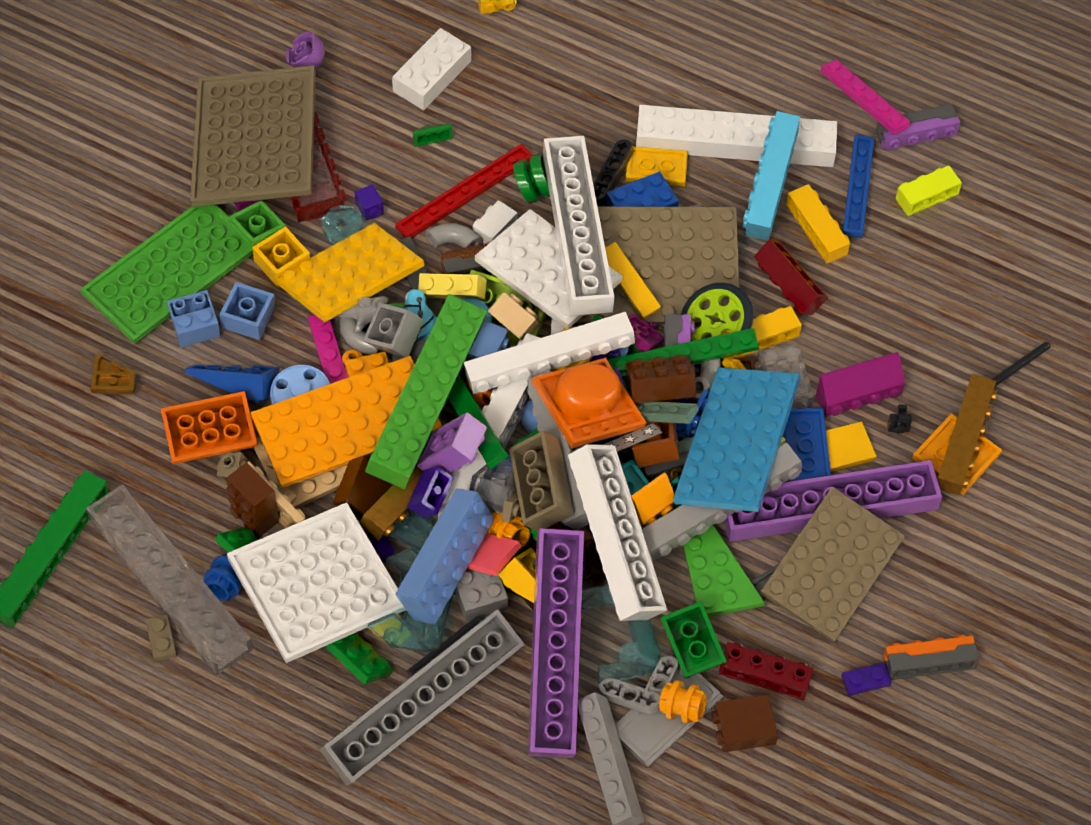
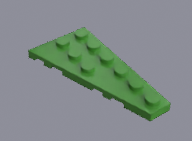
M713 525L705 533L697 534L688 543L683 545L696 603L702 601L708 617L764 606L761 596Z

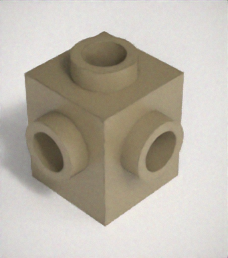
M240 451L222 454L218 462L217 477L227 484L226 477L250 460Z

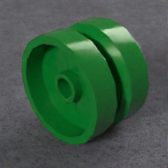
M543 153L531 156L530 162L523 159L514 163V174L518 187L529 204L540 201L542 195L546 198L550 197Z

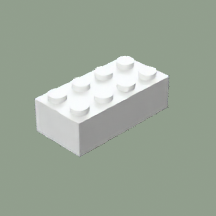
M440 28L392 77L393 92L420 109L425 110L471 62V46Z

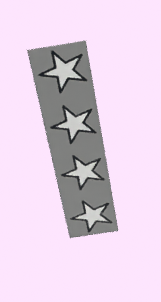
M650 424L603 445L615 446L616 451H620L662 432L654 424Z

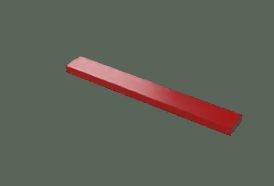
M523 144L518 145L396 223L395 228L404 238H414L514 173V163L523 159L530 162V157L533 154Z

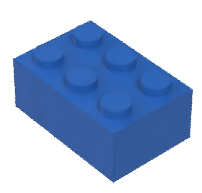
M659 171L606 192L605 207H678L679 200Z

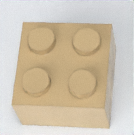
M504 292L488 312L519 339L524 340L527 333L532 335L541 325L537 321L539 316L529 307L523 309L521 306L524 303L511 293L508 296Z

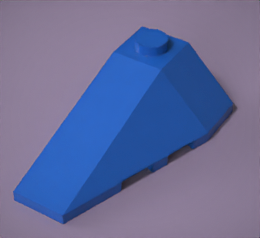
M192 365L185 368V373L232 394L245 391L246 398L251 399V402L255 403L264 402V399L270 397L273 380L280 371V367L253 365V368L241 369L240 365L227 366L222 369L221 365Z

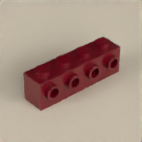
M769 239L754 255V258L758 261V266L770 275L769 279L771 282L781 288L782 295L792 301L795 305L794 309L799 314L813 315L828 299L825 293L779 240Z
M727 642L724 651L727 662L720 665L719 675L804 701L814 668L809 667L803 662L789 661L783 656L766 654V652L760 649L746 648L740 643Z

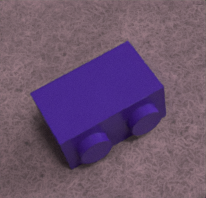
M439 466L423 470L407 507L422 518L437 515L454 477Z

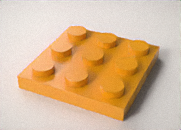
M952 413L917 449L912 457L916 462L931 460L937 477L939 476L957 417ZM984 436L978 437L977 441H980L981 445L978 454L973 453L972 458L976 460L972 472L967 471L966 476H969L970 479L967 488H962L960 493L962 495L972 487L1002 453L1001 448Z

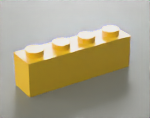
M809 184L789 192L786 201L787 207L826 264L848 255L850 240L847 235L842 233L838 222L833 220L827 206L823 205L819 200L818 193Z
M791 306L778 308L766 315L761 314L753 319L752 328L755 330L759 350L799 337L802 327ZM727 330V331H725L723 334L732 333V332H731L730 330ZM759 350L733 355L727 358H740L745 355L757 352Z

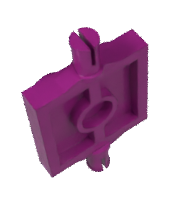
M634 313L628 316L634 330L635 347L645 352L653 350L663 343L664 337L655 330L657 328L656 322L646 323Z

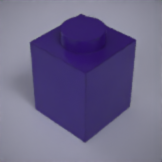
M373 184L354 191L355 204L365 221L384 214L383 201Z

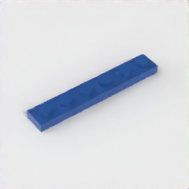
M854 136L842 231L844 235L849 237L862 238L874 137Z

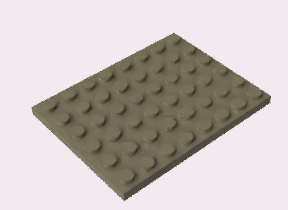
M314 65L198 78L190 197L192 207L312 195L316 80Z
M598 207L605 247L614 242L617 243L661 306L659 311L643 320L618 284L613 289V312L599 313L603 318L626 312L627 316L634 313L646 323L656 322L657 325H664L665 314H681L688 299L700 288L712 283L722 282L739 287L736 207ZM728 296L723 297L720 302L721 306H726L730 298ZM705 300L701 305V309H708L710 301ZM734 312L731 320L737 321L740 318V312ZM597 314L583 315L575 325L591 323ZM709 317L714 323L722 322L719 318L713 319ZM701 319L694 321V325H701L702 323Z

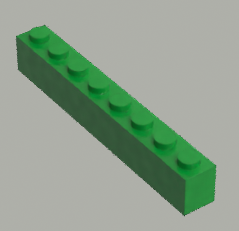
M84 471L81 476L75 479L73 488L63 496L60 506L51 513L45 527L40 528L33 544L27 546L23 558L15 563L10 576L2 581L0 585L1 623L14 628L109 493L106 480L87 471Z

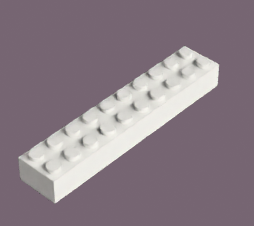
M639 105L636 147L688 151V155L759 161L761 154H763L766 135L768 136L771 117L775 118V116ZM800 118L799 132L790 164L833 167L836 155L837 121Z
M584 136L546 138L543 144V159L571 316L613 312L614 292Z
M527 333L524 340L520 339L518 345L540 338ZM536 375L529 376L527 379L510 382L505 386H498L497 389L494 388L490 396L491 401L489 405H485L482 410L504 449L521 419L525 403L531 399L527 391L529 389L527 380ZM478 448L476 451L477 456L472 463H467L459 470H454L453 473H450L454 479L439 510L438 519L456 488L476 491L479 495L483 492L489 480V466L486 464Z

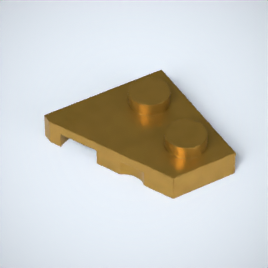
M95 354L91 392L134 394L136 373L128 368L121 367L116 362L112 361L110 363L102 359L101 355Z

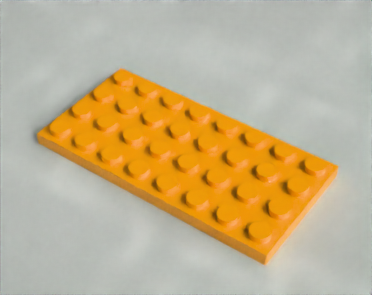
M411 356L251 412L252 420L281 489L346 466L354 458L362 456L368 458L372 455L414 367ZM439 418L433 428V431L442 427Z

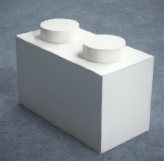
M498 200L493 206L490 205L481 219L478 218L474 222L473 231L481 237L482 244L487 246L517 220V212Z

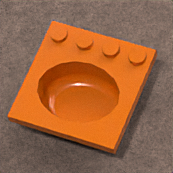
M606 358L535 376L531 381L571 448L635 431L645 427L647 423Z

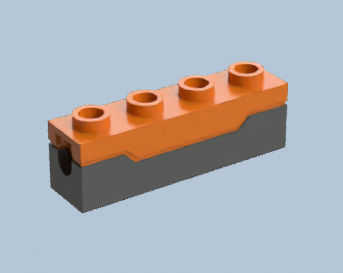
M957 635L949 639L939 637L926 642L916 640L910 644L902 645L900 643H893L886 646L883 655L891 680L976 669L979 661L973 636Z

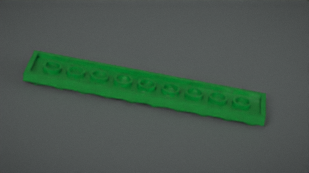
M246 527L218 533L215 539L227 553L259 540ZM357 632L325 646L364 685L389 677L394 670L387 660L380 657L373 650L372 646L365 642Z

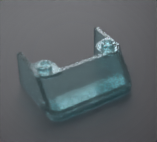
M413 547L386 559L400 573L399 587L419 554ZM453 595L447 602L435 625L414 621L407 610H405L403 619L394 612L369 622L367 627L391 647L423 652L437 650L442 641Z
M609 585L582 590L581 610L608 604L615 606L609 591ZM650 619L627 621L632 642L620 647L618 654L620 662L598 666V685L607 678L621 681L653 674L661 657Z

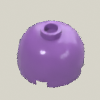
M304 32L293 40L295 45L292 49L288 48L287 62L293 67L314 65L316 69L321 66L325 55L323 42L310 32Z

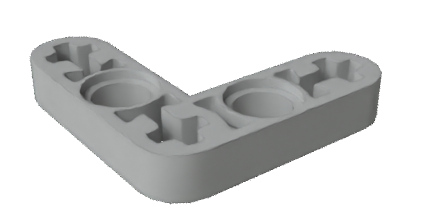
M673 656L661 658L645 689L620 680L607 678L599 685L600 694L606 697L609 702L646 714H655L660 710L659 701L663 688L657 689L654 687V684L658 681H663L666 684L668 682L674 683L679 673L678 661ZM665 667H669L666 672L667 676L665 675ZM611 687H613L614 690L606 692V689L609 690ZM632 692L636 694V697L632 700L624 698L627 693ZM652 700H654L655 703L647 705V703H650Z

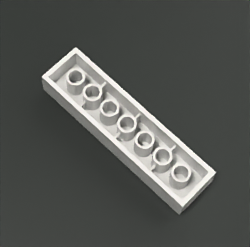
M587 444L568 455L570 466L576 479L583 508L590 524V530L596 543V549L602 562L603 571L607 578L609 591L612 595L619 620H649L667 611L615 446Z

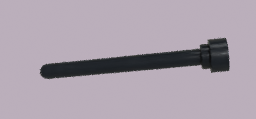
M1048 342L1042 343L991 379L996 381L995 387L1050 348V344Z

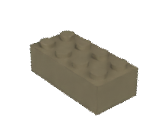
M543 430L509 448L523 525L538 532L540 528L546 529L574 515L559 438Z

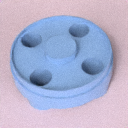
M309 365L288 367L281 371L273 380L270 391L271 404L273 405L329 385V380L323 372Z

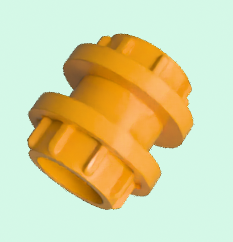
M503 509L493 512L494 521L487 533L496 535L498 538L504 537L519 541L520 549H522L530 537V528L523 525L522 517H515L508 523L501 520Z
M675 680L674 683L668 682L664 686L660 696L659 709L665 713L667 719L674 720L677 715H681L683 723L698 722L704 714L707 696L703 691H700V686L692 684L689 689H685L683 681Z

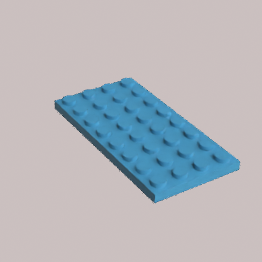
M717 368L707 398L708 402L705 404L673 498L675 504L759 512L800 383L799 373Z

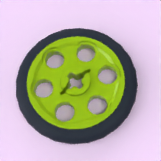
M724 282L712 283L697 290L688 299L681 313L682 315H690V322H694L696 319H701L702 321L701 326L694 329V334H690V341L704 339L707 334H712V337L723 335L727 330L737 332L750 329L753 325V308L748 296L739 287ZM728 296L730 298L729 303L726 306H721V299ZM705 300H709V308L706 310H702V303ZM739 311L741 314L740 318L737 321H732V314ZM709 317L713 319L719 318L722 322L714 323Z

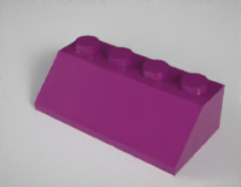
M895 352L821 374L815 397L820 408L824 410V416H837L850 409L857 410L870 403L877 404L881 400L900 396L903 393L905 380L899 353Z

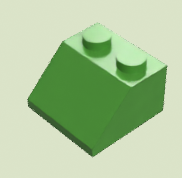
M262 200L228 217V220L254 246L286 226Z

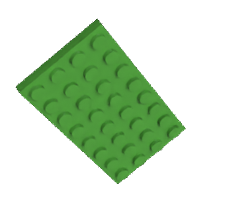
M217 205L190 207L82 287L80 291L130 341L136 344L171 317L167 305L168 300L207 290L253 255L252 247L254 245L228 220L229 216Z

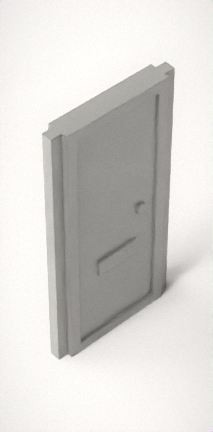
M679 666V673L675 680L683 681L685 689H689L692 684L700 686V691L706 694L707 702L704 716L715 706L716 702L723 699V695L700 673L685 679ZM662 681L655 688L661 689L666 685V683ZM652 700L650 703H647V705L655 703L654 700ZM631 709L615 725L621 744L643 765L649 767L697 722L683 723L681 715H677L674 720L667 719L665 713L660 710L655 714H646Z

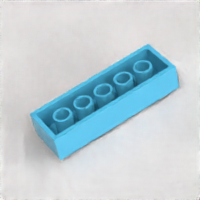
M777 111L775 118L771 117L768 136L766 135L763 154H761L758 164L759 169L755 174L753 191H751L749 196L748 210L746 209L744 214L743 228L746 229L745 236L765 241L770 239L799 132L800 116Z

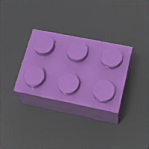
M466 412L431 432L416 466L422 470L439 466L450 474L454 470H459L463 465L472 463L477 456L478 446L485 439L484 433L487 427Z

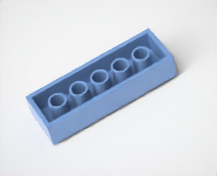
M455 489L395 594L414 621L436 624L494 521L493 515L476 491Z

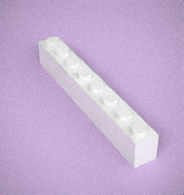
M626 312L466 361L464 362L466 376L473 394L485 392L494 387L505 386L510 382L527 379L529 376L542 373L548 369L565 367L580 360H587L599 354H606L618 348L628 347L635 343L634 330Z

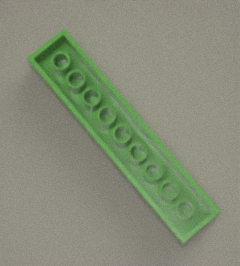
M448 294L369 459L365 470L366 473L406 489L482 326L487 310Z

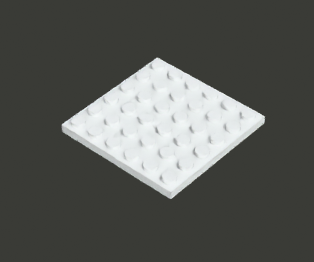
M347 502L227 553L231 566L286 663L406 610L395 595L398 590L397 586Z

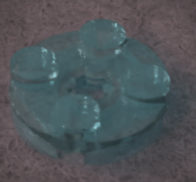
M339 205L332 207L326 216L324 215L322 218V230L330 243H338L363 229L360 213L352 210L350 206ZM340 222H344L347 226L339 227L337 225H340Z

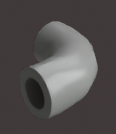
M443 223L425 232L429 243L434 248H438L446 243H455L460 245L467 253H471L482 243V239L469 227L457 223Z
M340 317V332L349 346L358 352L368 355L378 353V349L363 341L366 335L365 331H355L357 319Z
M720 358L700 363V376L695 377L696 398H700L704 390L710 392L717 368H721Z

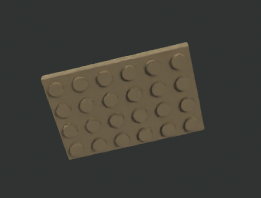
M832 487L760 593L834 643L905 535Z

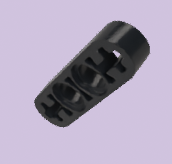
M622 139L616 142L593 184L595 196H598L596 198L597 206L606 204V192L614 190L633 155V148L629 140ZM614 162H620L618 167H610ZM605 178H612L609 183H602Z

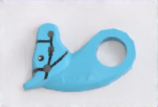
M412 289L406 294L404 309L424 319L416 337V342L428 338L437 317L426 305L424 292ZM476 298L462 299L487 310L482 326L485 321L491 323V314L488 312L489 308L483 301Z

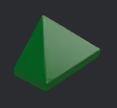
M451 124L426 125L413 132L414 147L452 139Z

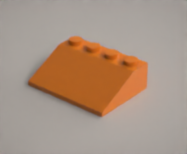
M245 391L161 408L172 464L258 446Z

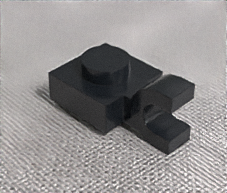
M899 404L897 414H890L887 424L888 432H909L912 417L911 414H906L907 405Z

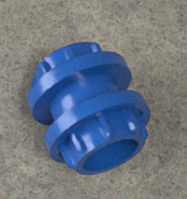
M227 554L216 557L211 563V568L207 570L203 577L207 593L217 600L225 601L235 598L241 590L242 583L231 566Z

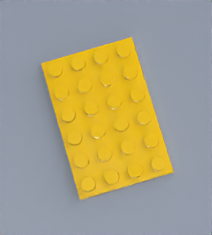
M373 223L316 254L309 261H303L300 263V266L285 271L283 275L276 278V284L325 323L358 304L360 298H369L424 267V260L376 223Z

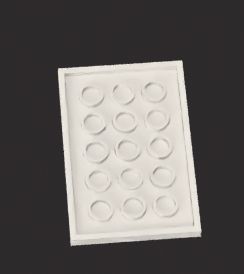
M531 209L475 255V261L566 329H569L583 316H571L556 227ZM609 266L612 287L614 289L622 282L623 276Z

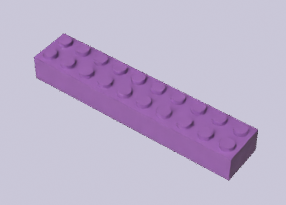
M932 461L782 483L777 490H771L764 494L759 512L741 510L727 516L726 520H724L728 541L733 542L802 531L832 487L879 519L938 510L942 494Z
M540 528L537 533L528 756L573 758L576 755L584 531Z

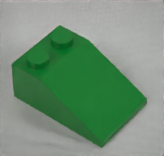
M702 601L660 617L662 626L685 679L727 662Z

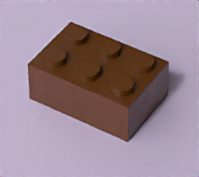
M676 355L673 358L665 359L656 357L646 361L636 359L625 363L626 386L634 403L696 397L695 372L688 356Z
M247 462L226 477L228 486L226 489L229 493L228 500L231 504L230 511L236 519L240 518L244 522V526L261 537L279 523L275 491Z

